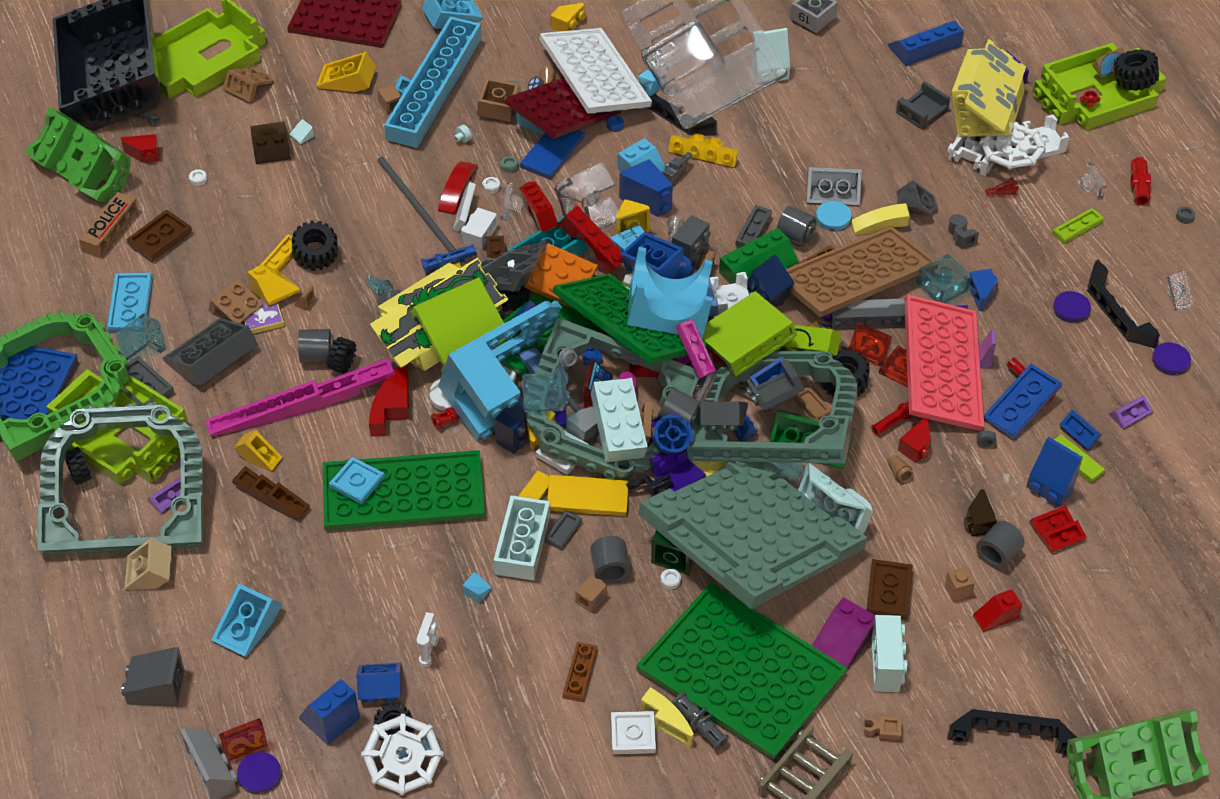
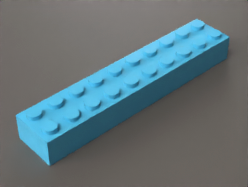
M449 17L384 124L387 141L414 148L419 147L482 39L480 23Z

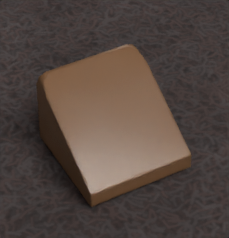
M310 285L294 304L296 307L306 310L315 299L313 285Z

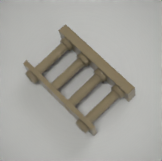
M810 724L806 730L800 731L796 738L797 741L767 775H762L759 779L758 795L762 797L767 790H770L781 799H797L774 783L780 775H783L806 791L804 799H822L851 765L853 753L845 749L842 754H835L812 738L814 726ZM808 745L830 760L832 766L829 769H823L800 752ZM793 760L797 761L819 776V781L816 785L808 783L787 768Z

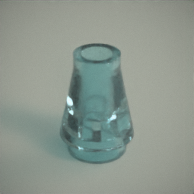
M369 276L366 279V285L379 296L386 291L393 290V285L389 280Z

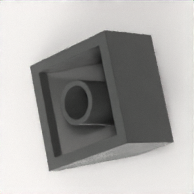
M701 402V426H707V430H718V426H726V430H738V426H744L748 402Z

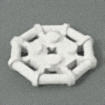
M1014 122L1010 135L995 136L997 138L995 141L991 140L994 136H985L979 142L988 162L997 163L1008 168V170L1024 166L1032 167L1036 164L1038 158L1046 152V146L1041 141L1039 131L1019 125L1018 122Z
M401 714V716L379 725L375 724L372 727L373 731L364 751L361 752V757L364 758L372 778L371 782L374 785L378 784L400 793V795H404V793L426 784L430 785L433 782L432 778L441 757H444V752L440 749L431 724L427 725L405 716V714ZM400 725V731L393 735H387L385 732ZM406 726L419 730L420 733L415 735L405 731ZM379 736L384 739L380 751L374 750ZM424 737L427 738L431 750L425 751L421 742ZM403 748L406 749L408 757L399 759V755L396 752L402 751ZM376 757H380L384 767L379 772L373 759ZM425 757H430L431 761L425 772L421 769V765ZM387 772L400 777L399 783L384 778ZM416 772L420 776V778L405 783L404 777L411 776Z

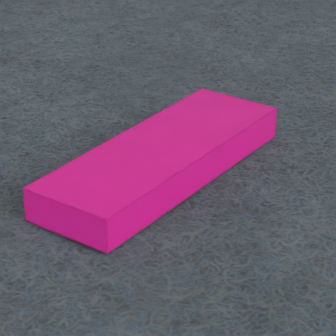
M693 319L676 325L675 327L698 378L700 379L716 372Z

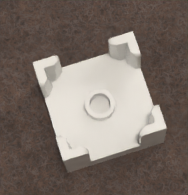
M1054 114L1046 116L1043 127L1032 129L1039 131L1041 141L1046 146V152L1038 159L1061 154L1067 150L1069 136L1064 132L1063 137L1060 138L1055 130L1057 119ZM1022 122V126L1030 128L1031 122Z
M746 272L736 274V283L718 286V277L709 278L718 306L717 316L749 295Z

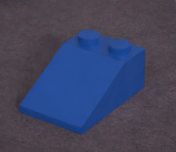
M1048 437L1029 475L1026 487L1047 499L1048 502L1061 507L1073 493L1083 457Z

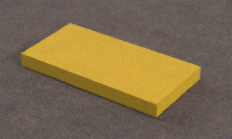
M550 475L547 500L550 501V511L564 512L566 510L573 513L626 516L628 487L626 484L628 480Z

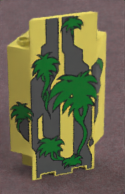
M478 257L461 268L448 263L378 306L380 312L379 319L370 323L371 329L399 367H403L410 362L413 366L426 371L440 362L418 318L413 319L410 314L414 306L479 277L497 311L502 309L501 304L506 302L508 298L505 294L502 295L497 291V283L489 273H484L481 266L482 263Z

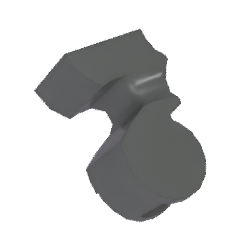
M954 214L950 217L948 231L953 234L955 245L963 249L977 244L979 232L973 229L966 231L967 219L960 214Z

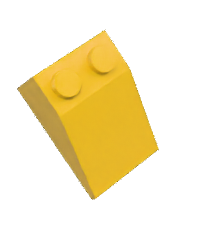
M367 52L324 64L316 87L347 92L364 91L370 86L376 65Z

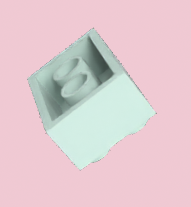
M875 615L871 636L874 692H900L901 684L905 683V673H907V660H904L906 642H903L905 624H901V616Z

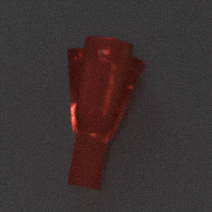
M1010 178L996 187L985 189L986 196L994 194L1016 195V191H1019L1018 183L1013 178Z

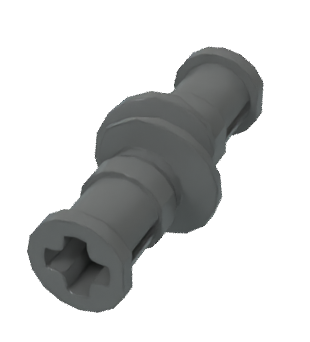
M685 691L681 692L671 703L683 714L686 720L691 722L689 726L692 731L699 730L700 734L717 751L728 741L729 736L727 734L724 735L710 721L713 714L705 716L706 707L700 711L699 707L686 697L687 693Z

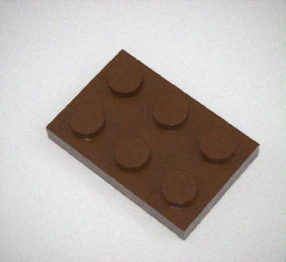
M165 210L126 240L128 245L153 261L192 232V228L176 215Z
M872 559L866 610L874 615L901 616V619L907 620L913 565Z

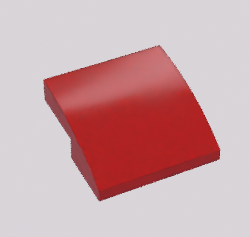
M1066 505L1032 518L1029 521L1040 540L1051 553L1087 538L1078 520H1073Z

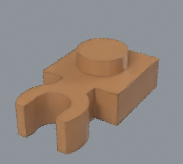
M880 716L879 721H876L873 717H865L864 724L872 726L871 728L865 727V735L879 733V739L901 740L902 717Z

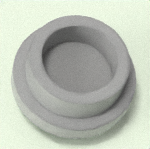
M564 348L559 354V363L564 367L573 366L577 361V354L571 348Z

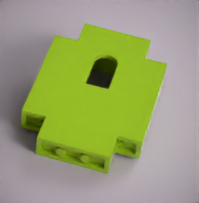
M221 0L223 13L220 15L206 8L155 37L160 92L168 99H171L187 90L197 98L223 83L226 79L227 70H232L236 67L245 68L259 62V47L266 43V33L262 27L258 26V21L251 17L244 9L237 6L234 1ZM222 41L231 44L228 49L209 60L200 54Z
M1113 43L1044 64L1041 79L1035 81L1033 95L1050 115L1054 114L1058 125L1077 120L1085 130H1089L1155 108L1159 96L1158 93L1164 90L1166 77L1159 71V80L1156 81V84L1137 91L1120 88L1116 82L1115 72L1100 78L1092 64L1095 59L1118 49ZM1094 87L1101 95L1099 96L1101 98L1100 102L1095 103L1093 107H1088L1084 102L1076 103L1077 96L1071 94Z
M86 369L46 406L49 414L85 397L94 391L103 379ZM129 375V380L123 386L143 404L152 399L154 400L153 403L168 407L172 416L181 419L185 423L188 421L185 409ZM120 391L117 397L118 400L112 405L126 407L127 404L136 403L123 391ZM161 414L157 420H164L166 414ZM149 427L133 428L150 439L141 450H136L115 437L124 428L98 429L94 436L84 440H75L68 449L70 450L78 446L87 464L119 485L130 479L133 473L138 474L152 484L181 455L179 444L172 435H157Z

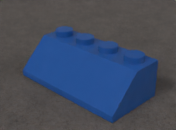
M951 21L888 43V47L907 66L961 46L964 30L956 21Z

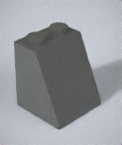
M179 647L131 657L130 665H127L125 670L126 683H123L121 688V694L125 697L127 704L178 707L185 672Z

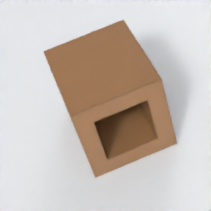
M393 84L378 89L380 105L387 114H391L401 98L400 93Z
M967 567L947 572L945 588L952 602L972 597L975 582Z
M591 575L575 591V603L591 613L607 597V585L601 579H596Z

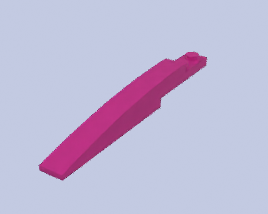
M389 358L325 382L316 384L315 380L215 416L205 420L211 437L260 426L361 394L360 389L384 381L387 377L394 376L395 373Z

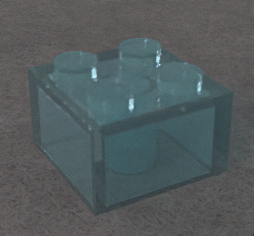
M946 254L919 268L917 284L934 301L947 303L969 291L972 276L949 254Z

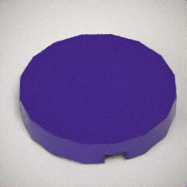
M1066 291L1056 296L1053 308L1056 316L1061 320L1074 323V321L1079 320L1081 322L1088 317L1091 304L1083 294L1075 291Z
M1168 342L1162 343L1154 349L1152 361H1154L1155 367L1159 371L1169 375H1176V373H1184L1189 368L1191 356L1185 347Z
M256 752L248 755L241 761L237 768V778L240 786L245 791L252 794L266 793L277 786L281 779V767L273 755L265 752Z

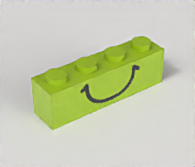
M794 325L797 336L775 350L830 352L833 356H837L842 334L833 329Z

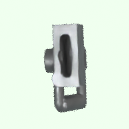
M687 152L681 158H674L671 162L667 163L663 174L673 185L686 172L687 161L692 158V154Z

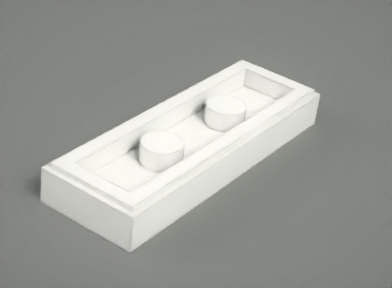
M469 182L461 197L453 230L456 232H460L467 220L475 190V184Z

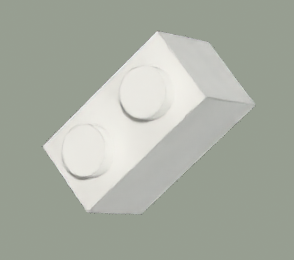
M477 208L474 214L470 215L468 223L461 229L463 244L469 246L473 244L475 248L483 250L486 245V237L492 236L498 227L497 214Z

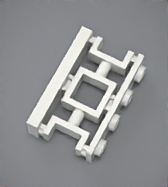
M957 134L955 142L951 143L948 147V160L952 161L955 158L954 161L958 162L963 157L974 162L973 169L977 170L979 168V174L986 176L995 163L986 160L983 148L979 142L974 141L976 136L958 137Z

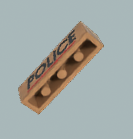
M117 192L110 199L106 207L100 211L97 218L90 223L87 230L81 234L79 243L82 252L101 258L139 211L136 198Z

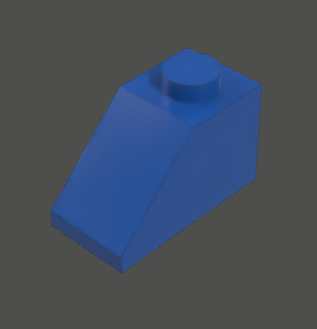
M992 269L972 271L969 275L968 286L979 311L984 309L993 297L996 286H998L997 276H994Z

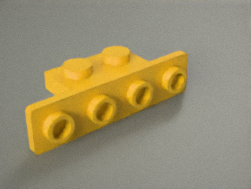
M694 134L690 138L672 135L670 138L668 151L671 153L685 155L687 152H690L692 158L735 167L738 150L725 147L726 143L721 142L719 138L708 139L704 138L705 136L702 134Z

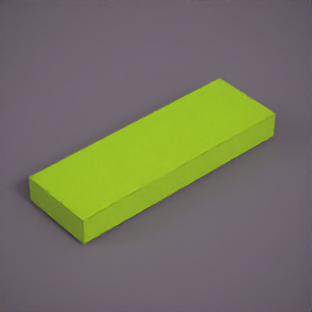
M1091 208L1053 229L1052 235L1064 245L1103 223L1104 217Z
M1062 434L1054 439L1083 457L1078 474L1088 482L1092 483L1104 474L1105 469Z

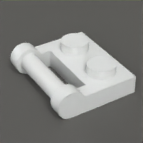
M428 612L425 614L417 636V645L420 647L419 664L422 667H429L432 664L430 654L433 646L436 647L439 640V634H436L438 623L435 622L434 614Z

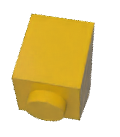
M257 430L244 434L234 446V449L246 461L268 471H272L282 459V456Z

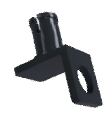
M669 473L654 481L645 474L627 483L626 486L632 490L647 483L653 497L658 494V491L674 485Z

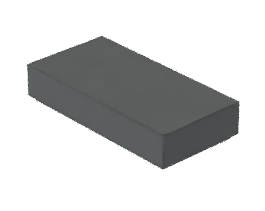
M565 510L545 537V543L562 551L582 524V518Z

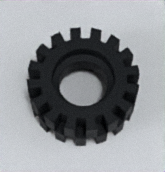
M522 286L517 292H510L508 290L498 291L502 295L505 294L508 298L506 302L501 304L502 309L506 307L508 311L510 309L516 311V309L529 300L530 290Z
M337 337V340L333 341L334 344L330 346L331 350L328 351L329 356H327L328 361L326 365H328L329 369L344 374L351 367V363L354 362L353 358L356 356L357 348H355L356 344L354 341Z
M77 446L68 450L65 455V462L75 484L78 485L92 479L80 448Z
M389 703L388 708L386 705H383L382 710H377V715H374L373 722L374 725H379L401 716V714H405V716L412 718V715L406 706L400 707V703H396V706H393V703ZM400 726L385 732L387 735H393L400 731ZM406 726L405 731L412 733L413 728Z

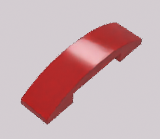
M464 161L457 163L444 187L438 212L456 214L460 205V197L469 178H473L478 167L477 164Z

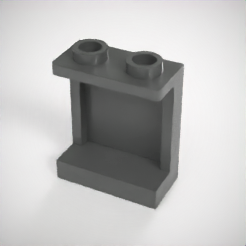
M924 81L921 90L911 98L906 100L901 97L897 101L896 113L922 130L948 111L950 97Z
M788 359L781 362L784 373L758 386H754L750 379L746 380L749 386L746 390L750 398H752L755 406L759 405L762 411L805 390L797 372Z

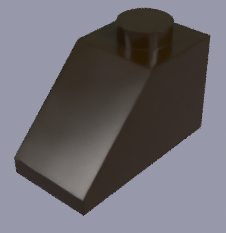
M984 489L979 491L964 518L965 528L969 529L971 536L986 534L997 522Z

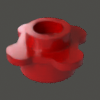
M1092 90L1086 91L1084 96L1080 97V102H1084L1088 107H1093L1095 103L1101 100L1098 94Z

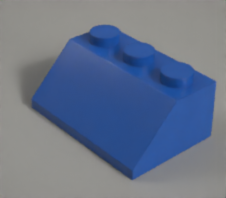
M644 232L620 254L625 269L633 273L638 248H646V260L650 268L662 277L674 279L677 276L684 249Z

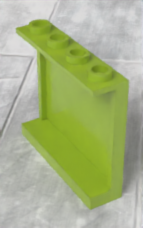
M479 277L418 304L410 311L413 319L418 318L443 365L441 372L444 370L450 353L504 324ZM503 339L499 341V344L495 347L504 344L508 340Z
M754 291L707 322L702 340L708 343L707 346L729 365L731 373L737 377L795 338L797 333L790 319Z

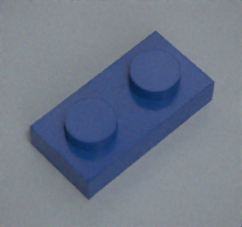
M1071 410L1060 423L1067 432L1087 449H1091L1102 436L1098 430L1074 410Z

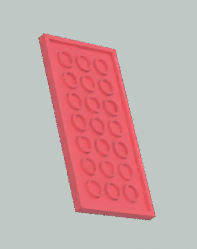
M907 294L904 298L909 415L982 431L984 428L976 311Z

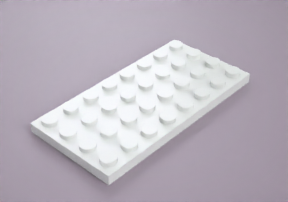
M602 28L540 33L539 40L587 113L594 114L596 112L651 107L652 100Z

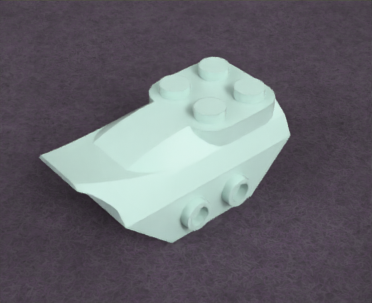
M811 463L806 464L798 490L830 516L835 517L839 514L864 534L873 512L871 504L853 489L841 487Z

